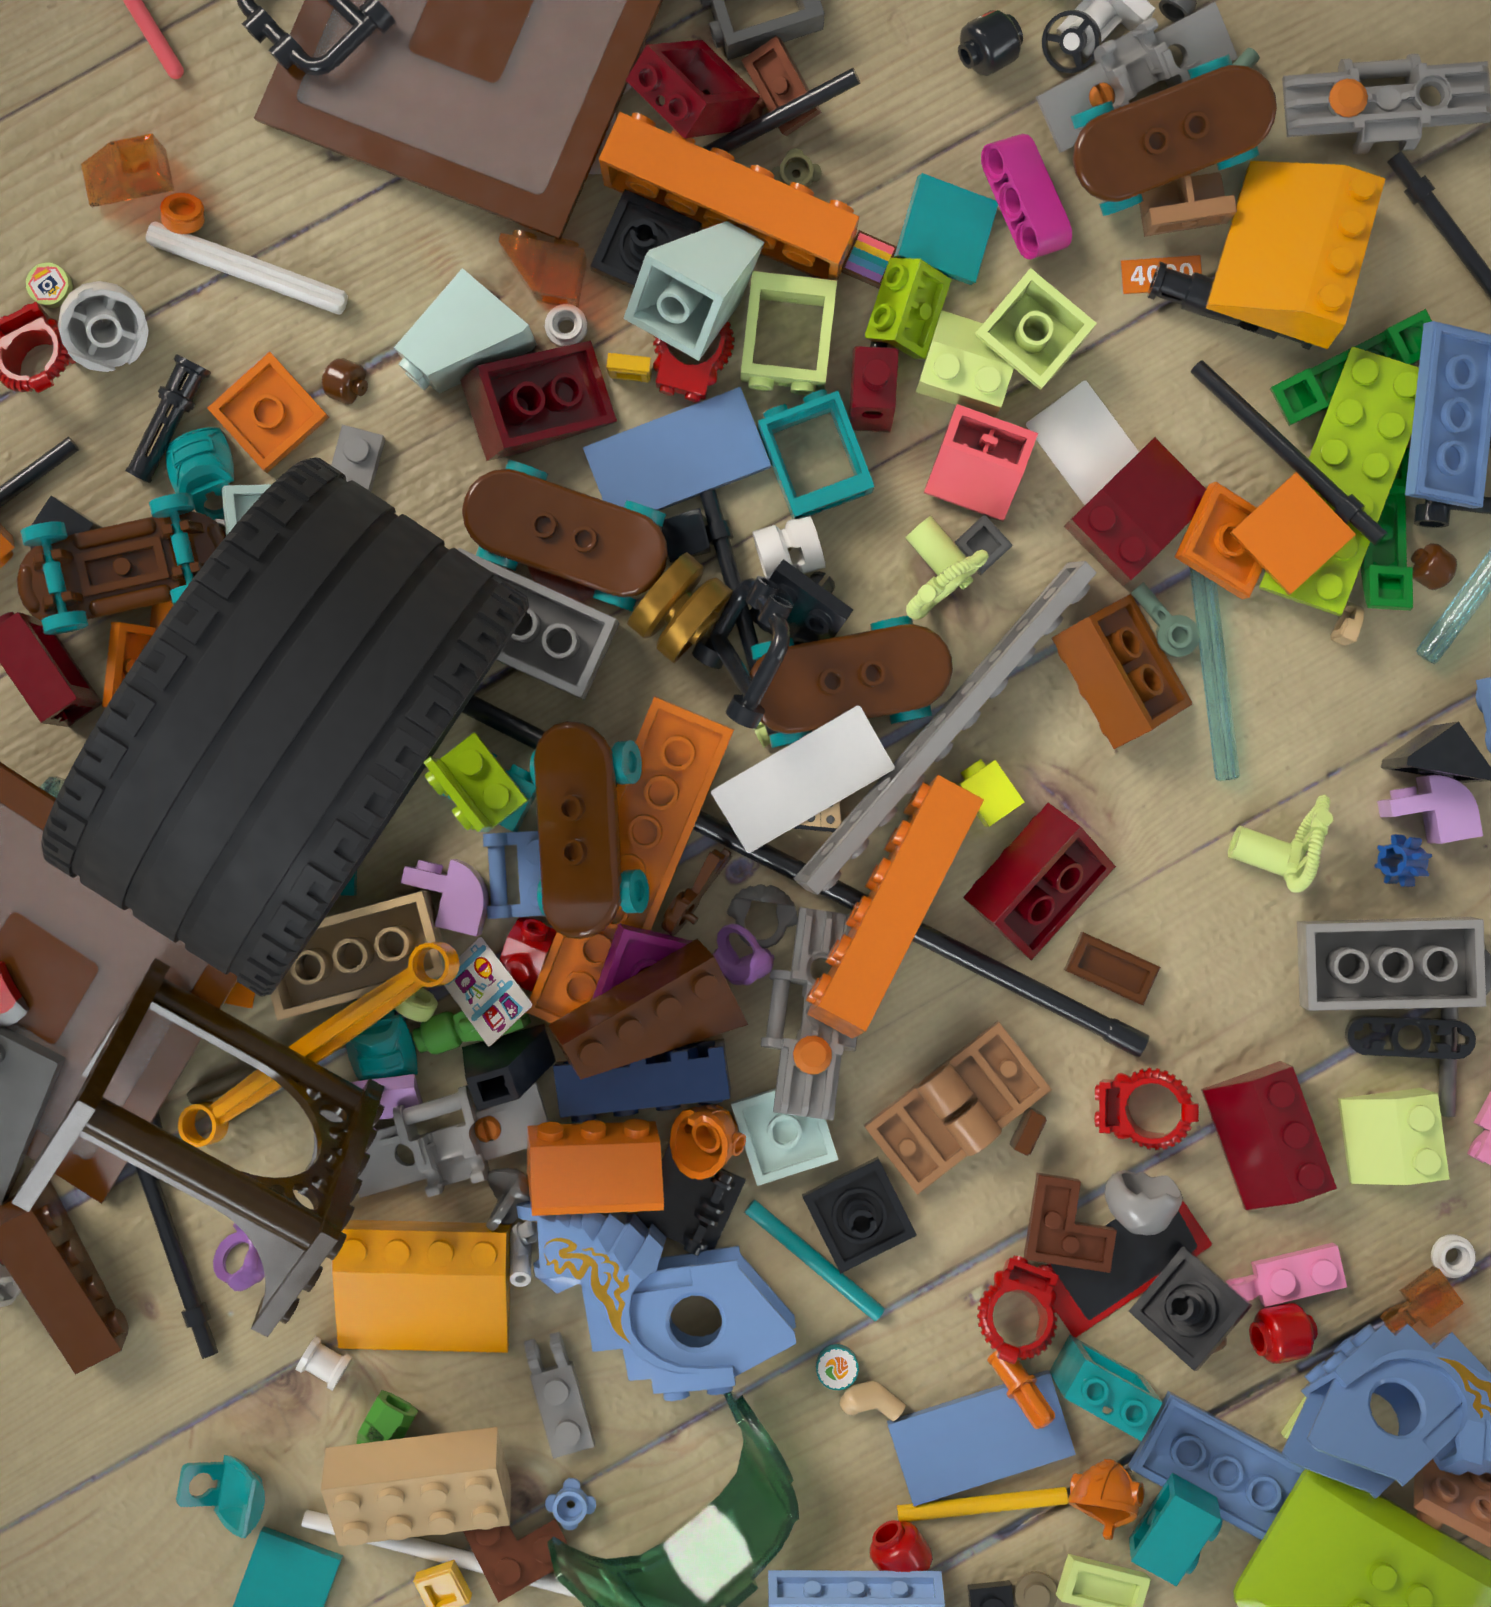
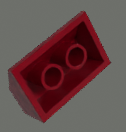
M1048 802L1030 820L1029 824L1016 839L1003 850L990 868L975 881L972 888L963 898L989 924L1032 961L1116 866L1080 825Z
M1278 1061L1201 1089L1245 1210L1295 1204L1337 1189L1293 1066Z

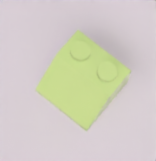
M1030 268L978 329L975 336L1041 390L1075 353L1097 323Z
M941 311L915 392L951 404H959L996 417L1002 407L1014 368L975 336V333L983 323Z
M1414 1088L1338 1099L1349 1183L1412 1185L1450 1180L1438 1093L1424 1088Z

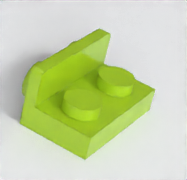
M889 259L865 332V338L870 341L889 343L914 359L926 360L952 279L922 259Z

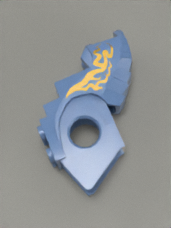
M524 1201L516 1205L519 1219L537 1221L539 1259L533 1263L535 1277L555 1293H560L580 1284L582 1286L592 1351L623 1349L629 1381L651 1379L653 1394L663 1393L664 1400L666 1401L685 1399L690 1396L689 1391L707 1390L709 1395L728 1393L733 1390L732 1386L736 1384L737 1375L796 1344L795 1331L793 1330L796 1328L794 1314L742 1256L739 1246L701 1251L699 1256L688 1253L661 1257L666 1236L653 1223L648 1229L634 1213L630 1215L626 1212L532 1216L530 1201ZM690 1296H703L711 1300L719 1308L722 1325L709 1335L703 1337L690 1336L680 1331L672 1321L671 1313L675 1305L682 1299Z
M1368 1324L1355 1336L1351 1335L1333 1350L1335 1354L1326 1362L1323 1360L1304 1376L1309 1381V1384L1301 1390L1306 1396V1400L1281 1452L1289 1463L1366 1491L1374 1499L1395 1480L1402 1487L1406 1485L1432 1459L1439 1470L1455 1475H1461L1466 1472L1478 1476L1484 1473L1491 1474V1373L1452 1332L1444 1336L1438 1343L1433 1342L1429 1345L1409 1324L1401 1327L1395 1333H1392L1384 1324L1377 1329ZM1373 1393L1380 1395L1389 1402L1397 1414L1399 1423L1398 1436L1382 1429L1372 1416L1370 1402Z

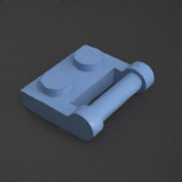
M538 831L483 834V847H488L491 906H487V918L544 916L540 911L537 901V888L541 879ZM505 845H517L520 904H508Z

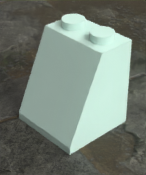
M725 221L650 249L644 258L623 319L699 361L739 306L765 242Z
M462 268L394 348L402 358L398 365L406 372L405 374L424 391L430 385L440 394L461 384L460 380L477 365L524 355L532 351L537 343L529 325Z

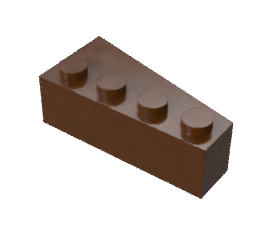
M697 938L548 1026L567 1061L581 1080L746 1026L748 1023L715 957Z
M49 1181L29 1212L12 1204L15 1195L9 1197L1 1204L0 1259L76 1375L122 1351L129 1327L122 1311L115 1307L54 1186Z

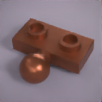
M777 36L741 60L758 90L757 94L760 96L741 127L762 116L764 108L767 107L770 112L809 91L783 41ZM817 106L778 128L783 135L788 136L822 112Z

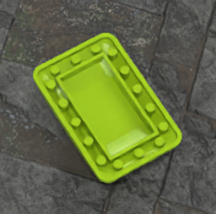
M1305 1469L1238 1579L1233 1591L1234 1601L1237 1607H1491V1559L1442 1530L1431 1527L1415 1514L1381 1494L1374 1499L1366 1491Z

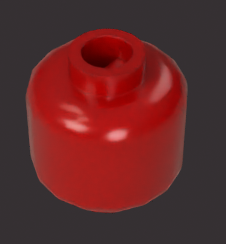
M1286 1303L1259 1310L1249 1328L1253 1349L1259 1356H1263L1272 1364H1281L1308 1357L1313 1350L1314 1340L1318 1335L1317 1325L1313 1317L1306 1314L1303 1308L1295 1303Z
M891 1520L878 1527L873 1534L869 1553L870 1559L879 1571L911 1572L928 1571L933 1561L932 1550L919 1530L911 1522Z

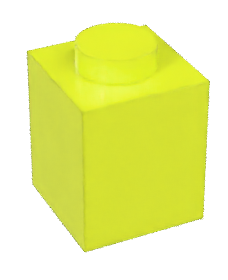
M979 759L960 772L964 780L957 785L984 799L977 816L985 827H990L1024 803V800L996 760L990 761L985 765L983 760Z

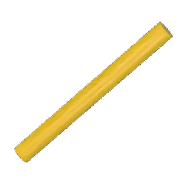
M1066 1487L930 1501L914 1507L913 1503L897 1505V1515L899 1522H911L1068 1504Z

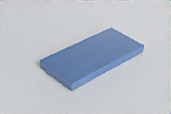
M1436 321L1424 323L1405 495L1472 509L1482 508L1491 437V335Z
M741 387L583 447L602 499L624 507L626 500L660 511L697 497L704 491L715 490L771 468V463Z
M1049 1370L1033 1374L1037 1378L1035 1385L1055 1413V1419L1042 1429L1033 1428L1015 1399L1007 1397L1008 1389L1005 1384L901 1416L894 1422L891 1420L887 1421L913 1507L1076 1455Z
M1168 1391L1162 1401V1406L1128 1466L1132 1471L1162 1487L1170 1475L1174 1473L1218 1498L1220 1515L1223 1520L1262 1540L1305 1468L1289 1463L1278 1449Z

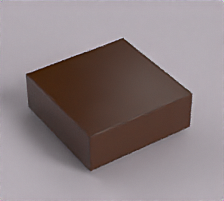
M1031 1107L1024 1111L1009 1143L1014 1150L1026 1156L1031 1155L1047 1121L1040 1111Z

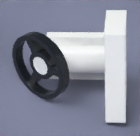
M1083 0L1075 10L1061 12L1047 23L1042 35L1043 54L1048 63L1058 71L1064 73L1082 71L1095 61L1093 51L1107 39L1120 23L1129 31H1132L1139 24L1150 19L1156 8L1147 0ZM1068 16L1057 28L1056 32L1058 34L1049 33L1053 24L1058 19ZM1048 41L1058 42L1064 53L1073 55L1076 67H1066L1059 64L1050 53ZM1083 57H1085L1086 59L1090 57V59L1085 64L1083 63Z

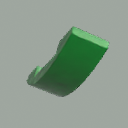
M1424 309L1354 347L1413 365L1420 361L1424 323L1432 322L1427 310ZM1351 348L1270 388L1288 426L1329 407Z
M1410 448L1405 450L1378 520V524L1387 532V535L1377 545L1370 542L1360 567L1367 608L1406 611L1413 609V568L1407 567L1405 495Z

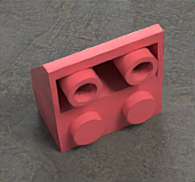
M957 404L951 415L924 494L983 515L985 514L988 517L1003 522L1026 469L1038 433Z

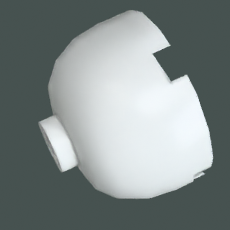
M102 281L82 284L70 292L61 305L58 329L62 343L72 359L87 369L102 372L114 371L115 367L122 366L127 362L131 364L136 361L146 347L149 330L144 311L133 295L117 284Z

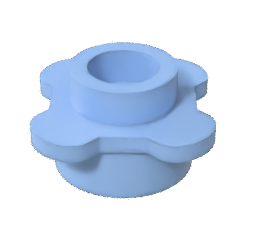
M568 1478L564 1481L562 1489L556 1494L547 1496L545 1507L547 1511L553 1512L555 1519L561 1523L564 1529L574 1530L586 1514H592L595 1511L596 1500L593 1496L585 1494L580 1488V1481L578 1479ZM570 1500L575 1503V1506L572 1508L567 1506V1502Z

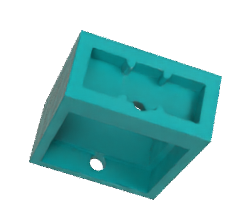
M826 389L815 391L803 398V404L788 409L787 404L773 407L763 413L764 419L758 420L760 436L792 519L808 514L813 516L873 493L875 486L839 391L828 394ZM831 413L854 476L797 497L773 434Z
M1071 1335L1068 1336L1049 1371L1065 1399L1140 1441L1143 1440L1163 1404L1143 1375ZM1106 1406L1112 1409L1111 1413H1104L1103 1407Z

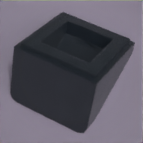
M700 508L664 520L661 529L667 541L670 563L675 562L686 552L692 557L711 553Z

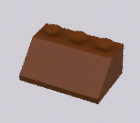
M1132 594L1125 596L1052 637L1059 657L1070 670L1078 685L1081 696L1088 702L1099 722L1102 733L1108 738L1113 749L1152 731L1193 704L1167 656L1160 649L1154 633Z

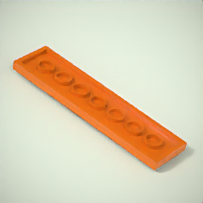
M654 696L635 742L640 750L642 759L641 776L635 784H618L616 788L621 873L625 870L640 869L644 872L649 884L647 908L642 913L628 914L620 906L615 918L606 929L592 937L574 939L567 938L557 932L529 998L533 1005L526 1013L553 1023L591 1001L618 924L621 923L651 931L735 729Z

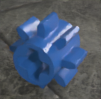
M1393 834L1391 835L1392 844L1386 846L1378 845L1377 849L1380 852L1374 867L1379 868L1386 875L1384 883L1397 884L1399 882L1401 887H1415L1414 877L1429 876L1426 869L1429 863L1428 859L1432 857V854L1426 853L1420 847L1422 844L1421 838L1409 837L1407 839L1405 835Z

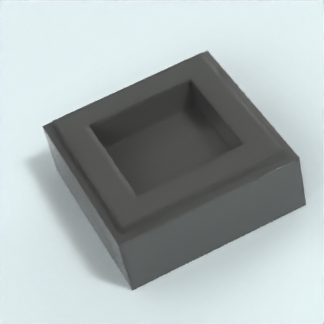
M985 514L954 542L966 557H971L979 550L987 551L989 556L987 562L977 570L980 576L1013 546Z

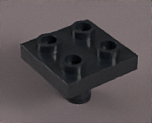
M624 189L590 265L591 271L634 289L644 258L650 249L701 231L702 223Z
M783 559L769 579L781 588L777 596L784 598L793 605L787 622L790 627V638H793L794 645L836 637L854 609L831 594L835 589V583L830 576L822 586L819 585L826 573L817 571L809 578ZM752 607L750 613L753 622L763 631L772 635V630L758 621L759 610Z
M878 1156L802 1194L840 1274L917 1236Z
M1183 1246L1129 1312L1192 1370L1198 1371L1253 1305L1187 1247Z

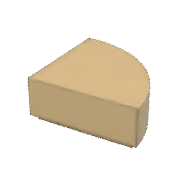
M1347 601L1341 617H1338L1331 633V640L1343 646L1355 643L1363 624L1364 608Z

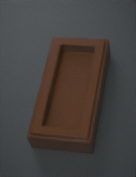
M1080 932L1064 970L1144 1006L1161 967L1089 934Z

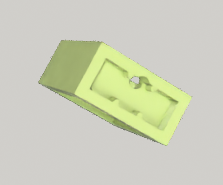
M752 271L741 365V382H749V388L761 391H771L774 389V385L791 387V393L805 396L816 390L825 389L837 280ZM760 300L823 307L816 370L753 363Z

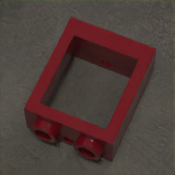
M703 40L647 44L625 80L684 139L732 132L740 128L760 98ZM661 95L665 99V103L663 106L659 102V98Z
M8 612L0 616V664L40 723L70 727L102 705L101 699L57 635L44 634L41 620L21 612Z

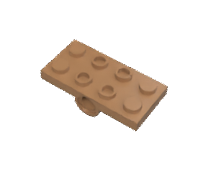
M996 1021L864 1124V1127L918 1195L966 1156H973L986 1148L1001 1134L1002 1128L1052 1089L1000 1022Z

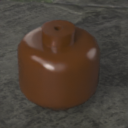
M338 358L333 360L323 372L322 387L324 393L341 403L352 404L357 396H363L367 391L366 371L361 365L347 359Z
M1431 543L1426 545L1424 549L1419 548L1411 557V561L1414 563L1412 567L1413 579L1428 589L1437 590L1444 587L1455 576L1457 559L1439 544Z

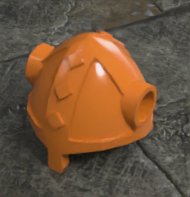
M716 1104L691 1107L683 1110L675 1118L670 1134V1148L676 1166L687 1177L697 1180L714 1176L727 1164L732 1155L739 1156L746 1144V1136L738 1132L737 1124L730 1115V1112Z
M1104 1459V1461L1092 1466L1083 1474H1073L1070 1484L1071 1493L1067 1503L1105 1525L1102 1533L1103 1537L1106 1540H1112L1115 1528L1133 1522L1138 1518L1139 1507L1142 1506L1144 1501L1145 1489L1142 1482L1133 1481L1129 1473L1119 1462L1112 1459Z

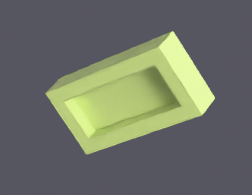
M1068 1554L1056 1596L1061 1602L1082 1607H1143L1151 1578L1145 1572Z

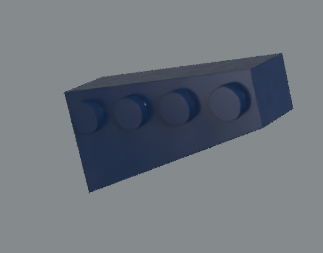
M724 1038L694 1042L581 1080L568 1061L556 1062L553 1066L560 1118L571 1117V1123L597 1119L596 1114L613 1112L614 1117H623L638 1114L639 1109L656 1107V1111H665L680 1108L681 1104H714L730 1099L731 1095Z

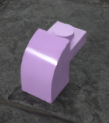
M1447 776L1416 777L1419 794H1417L1416 786L1390 790V799L1377 801L1380 817H1396L1422 812L1427 843L1441 844L1483 836L1479 809L1475 798L1462 783Z
M450 859L447 874L442 873L443 865L424 860H418L417 867H404L401 883L442 893L435 927L473 936L482 934L489 898L486 884L476 869L458 859Z

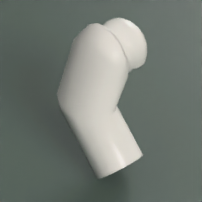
M527 1220L523 1224L518 1222L510 1231V1282L517 1287L526 1286L531 1282V1244L538 1241V1228L534 1221Z

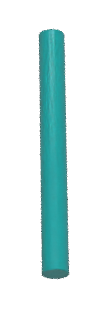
M754 1199L744 1211L746 1215L874 1322L880 1318L885 1310L880 1303L844 1273L840 1274L838 1268Z

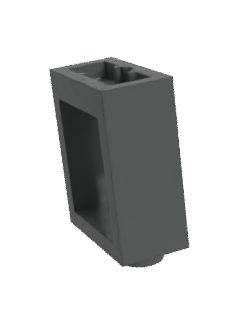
M700 0L703 9L707 7L711 9L714 21L709 23L711 36L716 49L724 48L727 61L752 53L775 36L781 38L784 43L821 31L824 27L825 13L820 0H796L799 11L736 32L733 30L724 0Z

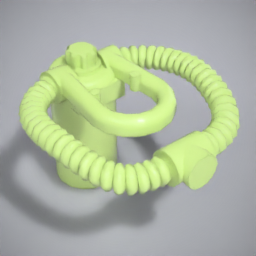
M932 516L926 518L905 539L937 574V577H932L918 590V594L910 600L906 606L907 616L914 620L924 618L937 603L955 591L958 586L961 589L968 587L973 582L971 576L979 567H982L987 562L989 557L987 551L979 550L971 557H966Z
M1321 795L1317 798L1315 806L1303 819L1291 843L1239 826L1231 839L1228 857L1283 876L1287 888L1291 892L1304 891L1316 877L1320 863L1319 860L1321 859L1319 855H1321L1328 828L1333 822V816L1329 812V797Z

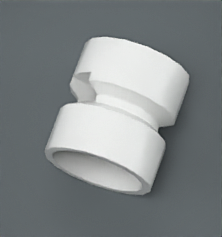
M810 514L788 520L785 528L781 530L776 525H772L752 532L765 578L769 579L783 559L804 574L825 568L822 548Z

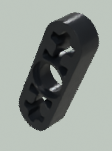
M1361 1015L1353 1018L1345 1030V1038L1348 1045L1362 1055L1462 1059L1470 1055L1476 1045V1036L1472 1028L1456 1019ZM1369 1023L1372 1031L1386 1033L1384 1024L1391 1023L1392 1025L1389 1030L1391 1049H1384L1386 1041L1383 1039H1371L1369 1046L1363 1047L1362 1041L1354 1037L1355 1031H1362L1363 1024ZM1415 1025L1422 1033V1041L1414 1049H1404L1398 1042V1033L1404 1026ZM1429 1025H1436L1434 1029V1034L1450 1035L1452 1028L1457 1027V1032L1465 1036V1043H1458L1456 1050L1451 1051L1449 1044L1433 1042L1435 1051H1428L1431 1044Z

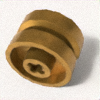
M687 552L680 556L658 579L638 604L627 622V625L644 639L652 637L667 623L668 625L657 640V650L673 664L706 634L719 617V613L733 593L717 577L707 580L693 593V590L703 576L704 567Z

